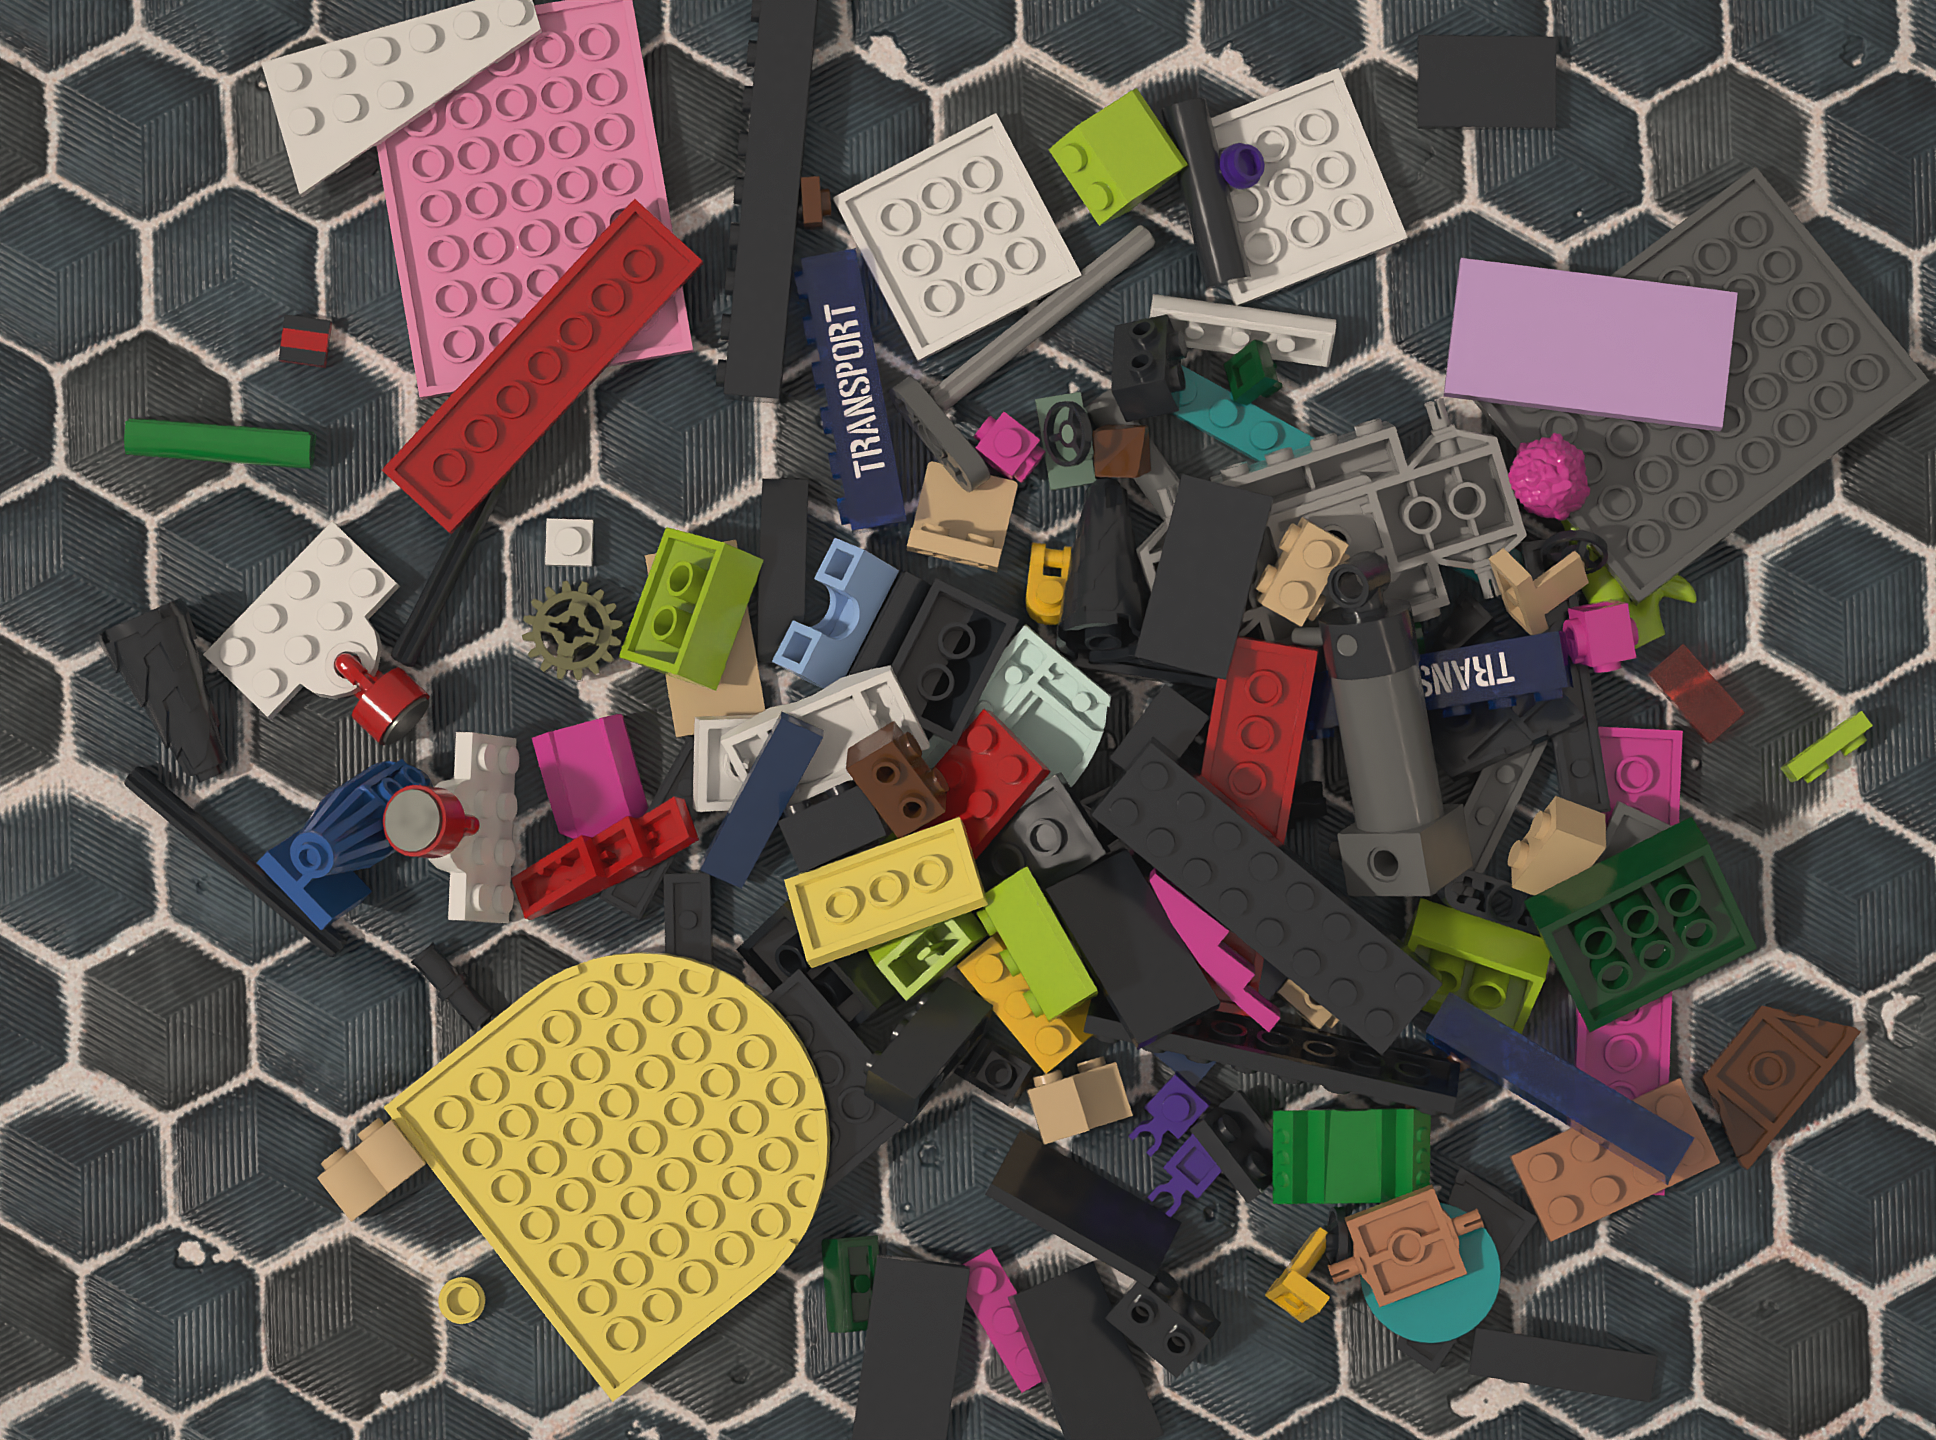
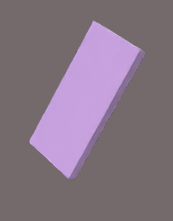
M1461 258L1443 397L1721 431L1723 428L1738 292Z

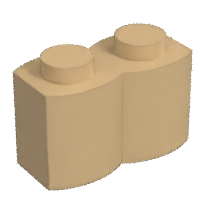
M380 1118L376 1119L357 1134L362 1143L349 1153L342 1146L321 1163L326 1171L317 1177L351 1222L427 1164L393 1119L386 1124Z

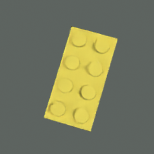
M960 817L784 880L806 961L811 968L988 905L965 825Z

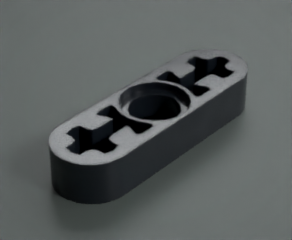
M1468 869L1437 891L1440 900L1448 907L1541 937L1532 918L1523 915L1526 907L1523 901L1526 900V896L1529 899L1534 895L1512 888L1511 883ZM1464 879L1466 886L1481 890L1479 900L1466 895H1459L1457 899L1458 894L1451 891L1453 883H1461ZM1508 890L1512 895L1513 905L1508 913L1498 916L1492 910V898L1498 891Z

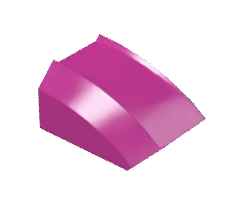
M622 714L602 717L532 738L559 834L572 839L580 835L594 837L626 816L640 818L647 812L646 796Z

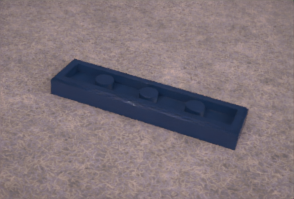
M781 711L700 863L701 871L742 889L779 821L783 810L786 808L824 737V730Z

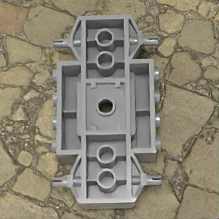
M1444 398L1435 399L1434 402L1429 401L1424 404L1433 429L1431 430L1432 435L1407 460H1405L1396 427L1387 421L1382 422L1381 418L1354 426L1355 431L1340 436H1337L1336 433L1326 434L1310 440L1309 446L1294 451L1292 447L1276 450L1266 454V460L1248 465L1247 461L1222 468L1220 475L1210 477L1212 482L1274 497L1239 636L1244 637L1256 626L1261 640L1294 645L1291 639L1292 631L1295 628H1301V626L1260 604L1256 600L1259 591L1255 589V586L1267 565L1270 564L1274 567L1283 550L1279 548V544L1292 523L1298 525L1302 517L1326 531H1340L1345 538V542L1349 544L1345 553L1350 555V558L1363 551L1375 552L1382 556L1391 572V582L1388 589L1383 592L1384 599L1409 601L1412 607L1414 622H1421L1439 616L1441 614L1439 608L1450 604L1438 564L1474 570V573L1478 575L1484 599L1493 598V594L1495 596L1501 595L1502 593L1497 585L1489 558L1502 548L1509 553L1527 534L1514 492L1511 490L1508 472L1497 437L1491 434L1455 428L1454 424H1450ZM1434 402H1435V405H1436V408H1437V411H1438V414H1439V418H1438V415H1437V412H1436V409H1435V406H1434ZM1176 484L1167 486L1172 504L1165 487L1157 490L1166 515L1164 517L1165 521L1137 548V555L1150 595L1178 492ZM1356 575L1357 581L1363 586L1361 579ZM1489 580H1490V583H1491V587H1492V590H1493V594H1492V591H1491V588H1490ZM1327 584L1321 593L1326 596V601L1321 611L1313 621L1307 618L1302 627H1319L1318 618L1323 613L1341 607L1331 598ZM1302 646V647L1316 648V647H1319V646Z

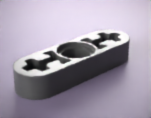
M909 376L889 390L890 398L901 416L965 491L972 492L990 479L989 470L983 459L916 379Z

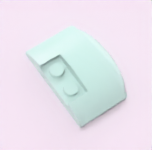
M1025 624L1005 648L964 731L983 709L992 711L1051 771L1043 782L1062 772L1068 784L1072 787L1085 771L1101 741L1106 723L1107 706L1110 707L1111 695ZM934 735L929 740L930 748L923 750L921 756L930 769L939 762L953 745V743Z

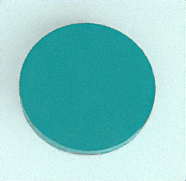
M1440 1203L1451 1219L1467 1213L1457 1207ZM1484 1227L1458 1236L1459 1254L1465 1266L1466 1275L1385 1306L1379 1307L1372 1287L1360 1274V1282L1365 1300L1377 1319L1389 1330L1403 1338L1431 1344L1460 1338L1479 1325L1493 1307L1501 1283L1499 1255L1492 1238Z

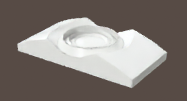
M891 665L842 677L812 696L794 703L770 707L736 726L720 738V742L743 784L781 711L824 730V737L786 807L825 792L841 783L853 780L846 770L848 748L893 721L896 722L903 733L910 732L915 737L922 751L930 748V743Z

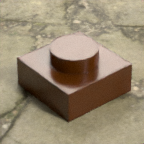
M819 176L801 177L805 230L823 229V216H832L830 188L821 189Z

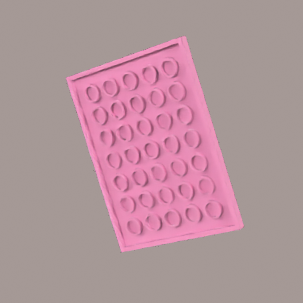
M563 0L534 5L542 33L497 64L494 63L470 79L471 82L458 91L454 90L435 104L436 106L377 146L417 386L421 400L453 394L634 199L673 233L633 0ZM683 286L608 367L694 352Z

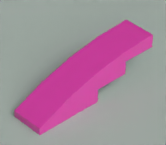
M1154 868L1150 873L1149 881L1170 922L1196 960L1233 1002L1266 1031L1270 1032L1280 1019V1009L1248 985L1255 975V966L1222 941L1230 929Z

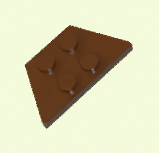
M1762 1005L1758 1006L1701 1076L1741 1167L1748 1170L1861 1031L1852 1026H1845Z

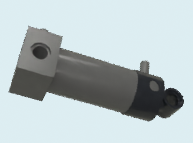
M1371 551L1357 553L1330 571L1327 578V588L1331 598L1341 607L1323 613L1318 618L1319 627L1295 628L1292 631L1291 639L1296 646L1323 645L1327 673L1331 677L1356 822L1337 834L1338 841L1330 844L1329 855L1333 860H1342L1348 896H1431L1473 866L1463 804H1442L1419 668L1420 654L1411 604L1409 601L1402 599H1384L1383 592L1388 589L1391 582V572L1383 557ZM1356 575L1361 579L1363 586L1357 581Z

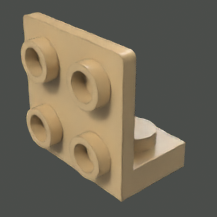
M929 462L913 528H911L907 543V551L997 572L1017 491V482L990 475V479L972 492H967L954 480L941 463Z

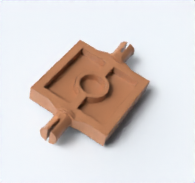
M1431 1184L1345 1217L1347 1227L1353 1239L1354 1256L1328 1265L1335 1284L1361 1274L1372 1287L1379 1307L1466 1275L1467 1272L1459 1254L1458 1236L1481 1227L1483 1228L1484 1225L1477 1208L1451 1219L1450 1215L1441 1207L1434 1187Z

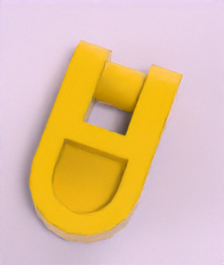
M1032 542L1025 601L1026 611L1037 623L1056 625L1059 622L1061 601L1065 582L1067 581L1072 547L1064 546V550L1045 548L1046 544ZM1043 566L1062 568L1061 577L1043 575Z

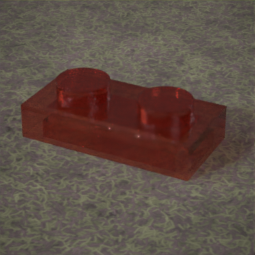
M1681 644L1647 674L1648 678L1707 744L1712 743L1745 713L1684 644Z

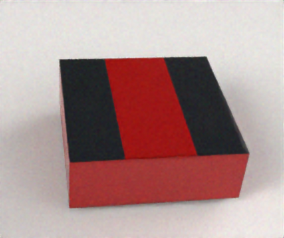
M285 314L278 360L280 362L326 368L332 321Z

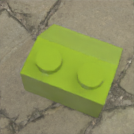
M1137 88L1077 125L1048 149L1099 226L1131 211L1188 165Z

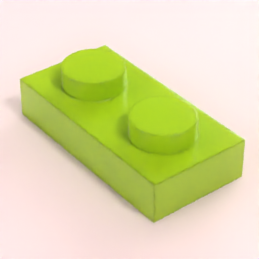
M1862 711L1854 713L1780 767V769L1790 782L1798 781L1803 777L1808 784L1830 768L1825 760L1840 750L1846 756L1865 743L1867 739L1862 733L1873 725Z

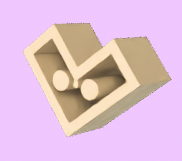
M1104 1056L1077 1064L1080 1073L1063 1078L1061 1071L1056 1070L1033 1078L1035 1087L1026 1089L1043 1144L1133 1116L1116 1062L1106 1064Z

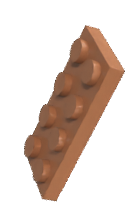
M1676 1078L1629 1100L1631 1102L1630 1107L1625 1102L1509 1156L1550 1242L1720 1163L1681 1078ZM1638 1107H1640L1641 1110L1643 1109V1113H1642V1114H1641L1640 1112H1638V1110H1639Z

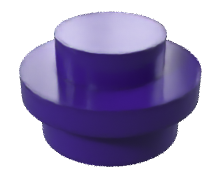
M1235 143L1228 146L1221 154L1220 169L1222 175L1236 189L1244 190L1254 186L1264 172L1265 163L1263 156L1252 145Z

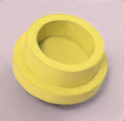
M457 1277L448 1281L442 1287L438 1298L439 1308L444 1317L457 1324H466L477 1319L483 1312L486 1301L482 1287L475 1280L468 1277Z

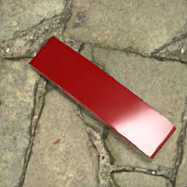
M672 797L640 818L626 816L594 837L580 835L513 876L511 880L525 919L532 920L616 885L697 842L699 837L685 799Z

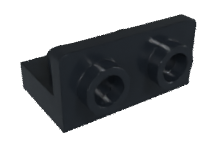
M1237 1090L1204 1115L1190 1130L1248 1204L1273 1182V1129L1242 1090Z

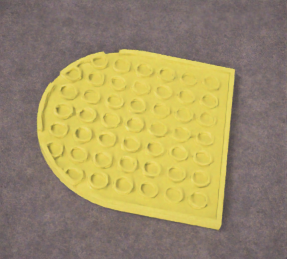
M633 952L614 954L577 964L553 975L523 995L384 1106L387 1113L612 1402L755 1291L783 1265L807 1232L817 1211L829 1165L830 1130L823 1088L816 1068L803 1042L789 1022L768 1000L737 977L713 965L667 953Z

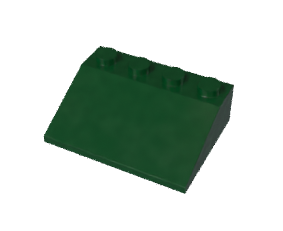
M1692 816L1523 901L1589 1032L1757 949L1713 851Z

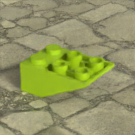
M892 832L878 846L897 840L898 838L894 834V832ZM970 911L867 948L876 966L907 1001L924 993L984 939L988 933Z

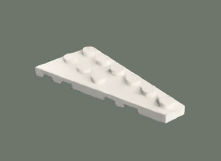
M475 0L262 62L299 195L304 197L314 190L316 185L332 174H337L349 166L350 162L373 146H378L436 106L435 104L454 90L458 91L483 70L494 63L497 64L542 33L533 0Z

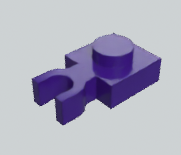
M1176 1071L1144 1107L1153 1118L1140 1122L1128 1137L1134 1140L1143 1131L1152 1133L1155 1142L1146 1151L1151 1157L1161 1146L1167 1130L1179 1139L1210 1106L1211 1102Z
M1192 1134L1163 1167L1173 1178L1168 1182L1159 1184L1147 1198L1153 1202L1160 1192L1171 1193L1174 1198V1204L1166 1212L1171 1217L1181 1206L1183 1194L1186 1190L1198 1199L1222 1170L1194 1134Z

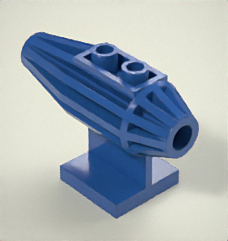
M403 759L397 762L385 761L376 763L328 793L320 801L304 827L268 850L257 864L320 930H323L361 904L372 892L353 871L370 868L396 851L388 842L383 828V815L390 798L406 786L422 785L433 787V784L427 774L418 768L408 765Z

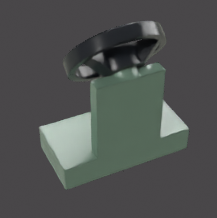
M1081 392L1035 399L1042 446L1046 451L1044 458L1050 492L1093 485L1096 478L1092 460L1094 455L1092 429L1086 408H1083Z

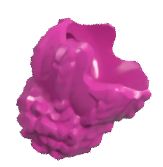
M1553 433L1551 437H1541L1540 440H1535L1531 443L1519 444L1516 451L1517 456L1508 474L1511 490L1515 492L1514 496L1516 499H1520V504L1524 505L1523 508L1528 513H1534L1545 518H1556L1560 521L1566 520L1571 512L1580 509L1585 504L1586 497L1590 494V487L1587 486L1588 481L1585 474V455L1583 451L1577 449L1574 445H1570L1569 442L1563 440L1561 434Z

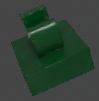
M1254 339L1223 364L1234 402L1247 406L1260 395L1270 398L1283 388L1282 383L1278 381L1275 371L1277 365L1272 361L1267 343Z

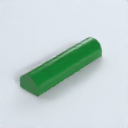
M129 418L128 421H125L124 447L126 455L312 469L314 463L316 434L312 431Z

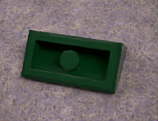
M878 1235L823 1239L821 1245L828 1331L831 1333L866 1331L877 1254H879Z

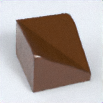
M1105 424L1093 431L1095 477L1138 478L1151 471L1148 425Z

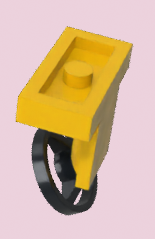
M1331 1207L1327 1225H1323L1322 1228L1319 1227L1310 1234L1282 1275L1274 1281L1265 1294L1266 1297L1301 1323L1319 1313L1330 1298L1308 1281L1306 1277L1323 1254L1327 1258L1329 1265L1347 1259L1348 1227L1343 1207Z

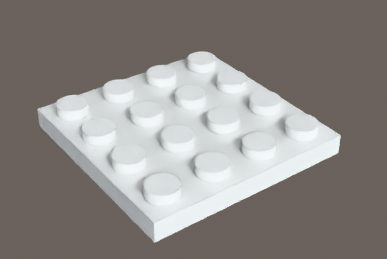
M1339 68L1211 118L1220 155L1228 146L1235 143H1244L1256 147L1262 154L1265 163L1264 172L1254 186L1241 190L1232 187L1228 183L1251 274L1250 280L1226 285L1235 306L1245 305L1407 240L1408 237Z
M996 113L833 197V202L918 362L1040 300L1082 276Z

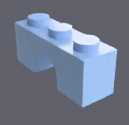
M834 538L814 578L825 585L829 591V609L825 617L818 624L811 627L793 620L772 662L823 689L838 679L845 677L899 570L864 549Z

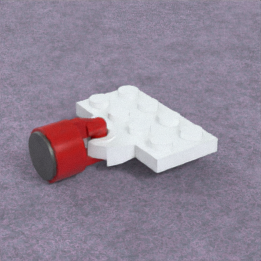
M333 521L203 654L271 720L303 687L319 697L335 700L355 695L359 701L353 709L352 718L380 745H391L403 738L421 720L430 704L429 694L402 668H394L385 675L378 670L383 649L379 634L368 619L400 586Z
M456 732L454 779L441 781L434 787L422 785L406 786L397 791L386 805L383 815V828L390 845L403 855L428 858L436 868L450 873L448 920L509 923V912L512 910L514 902L513 891L510 887L511 866L516 855L515 845L512 841L513 819L517 814V799L514 795L515 773L519 767L516 738L474 732Z

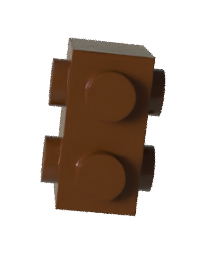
M893 721L848 748L846 770L899 839L946 812V799L949 787L942 773L936 767L930 769L921 757V747L915 737L910 732L903 733L896 722Z

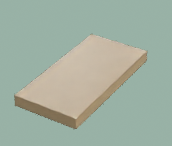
M736 540L724 541V543L738 548ZM656 553L645 555L648 575ZM748 605L716 691L665 674L676 738L694 735L695 717L757 715L766 710Z

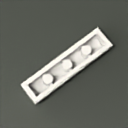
M1153 294L1149 318L1168 314L1175 332L1181 331L1183 333L1186 346L1189 348L1236 354L1256 339L1268 344L1271 357L1274 360L1329 367L1336 331L1335 319Z

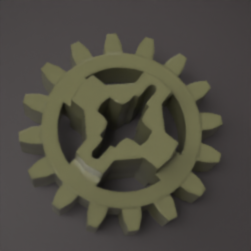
M563 581L562 593L556 594L549 586L546 587L545 592L548 600L542 603L539 600L533 599L531 603L538 611L536 616L527 615L523 618L525 623L533 626V631L523 634L522 639L525 642H534L536 646L531 649L528 656L530 659L542 656L544 661L541 664L540 670L547 673L553 666L556 667L557 679L564 681L568 671H573L578 682L583 681L584 670L588 668L596 676L600 675L601 672L597 663L604 660L612 664L615 660L608 652L610 646L622 647L623 643L613 636V631L623 628V622L611 620L610 618L618 609L615 603L606 606L601 604L606 594L601 589L593 596L588 595L589 584L582 581L578 591H572L570 583ZM571 601L568 610L557 617L548 615L557 605ZM589 605L599 613L604 630L591 626L587 619ZM573 619L578 620V626L586 631L587 634L593 635V637L577 636L574 638L573 643H567V636L553 626H571ZM542 633L554 636L559 645L557 658L547 650ZM588 646L599 647L590 657L574 662L579 651Z

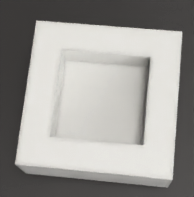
M547 519L545 565L593 567L594 521L584 519Z

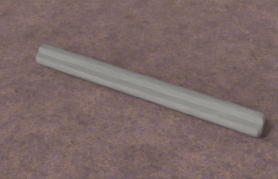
M1137 226L1080 272L1082 276L1060 287L930 391L932 399L942 411H947L1150 250L1155 244L1151 233L1144 226Z

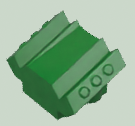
M1416 1108L1273 1111V1204L1384 1203L1430 1185L1431 1115L1422 1113Z

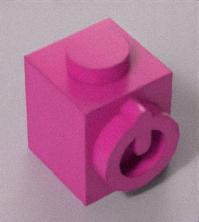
M1005 412L997 420L990 415L974 435V438L979 441V444L975 447L976 452L986 463L1009 480L1015 478L1023 483L1046 453L1040 447V439Z
M1610 599L1568 608L1569 619L1565 620L1563 624V639L1566 650L1574 664L1579 663L1593 667L1594 672L1601 673L1622 668L1621 661L1636 658L1634 645L1638 644V629L1635 621L1630 618L1628 603Z

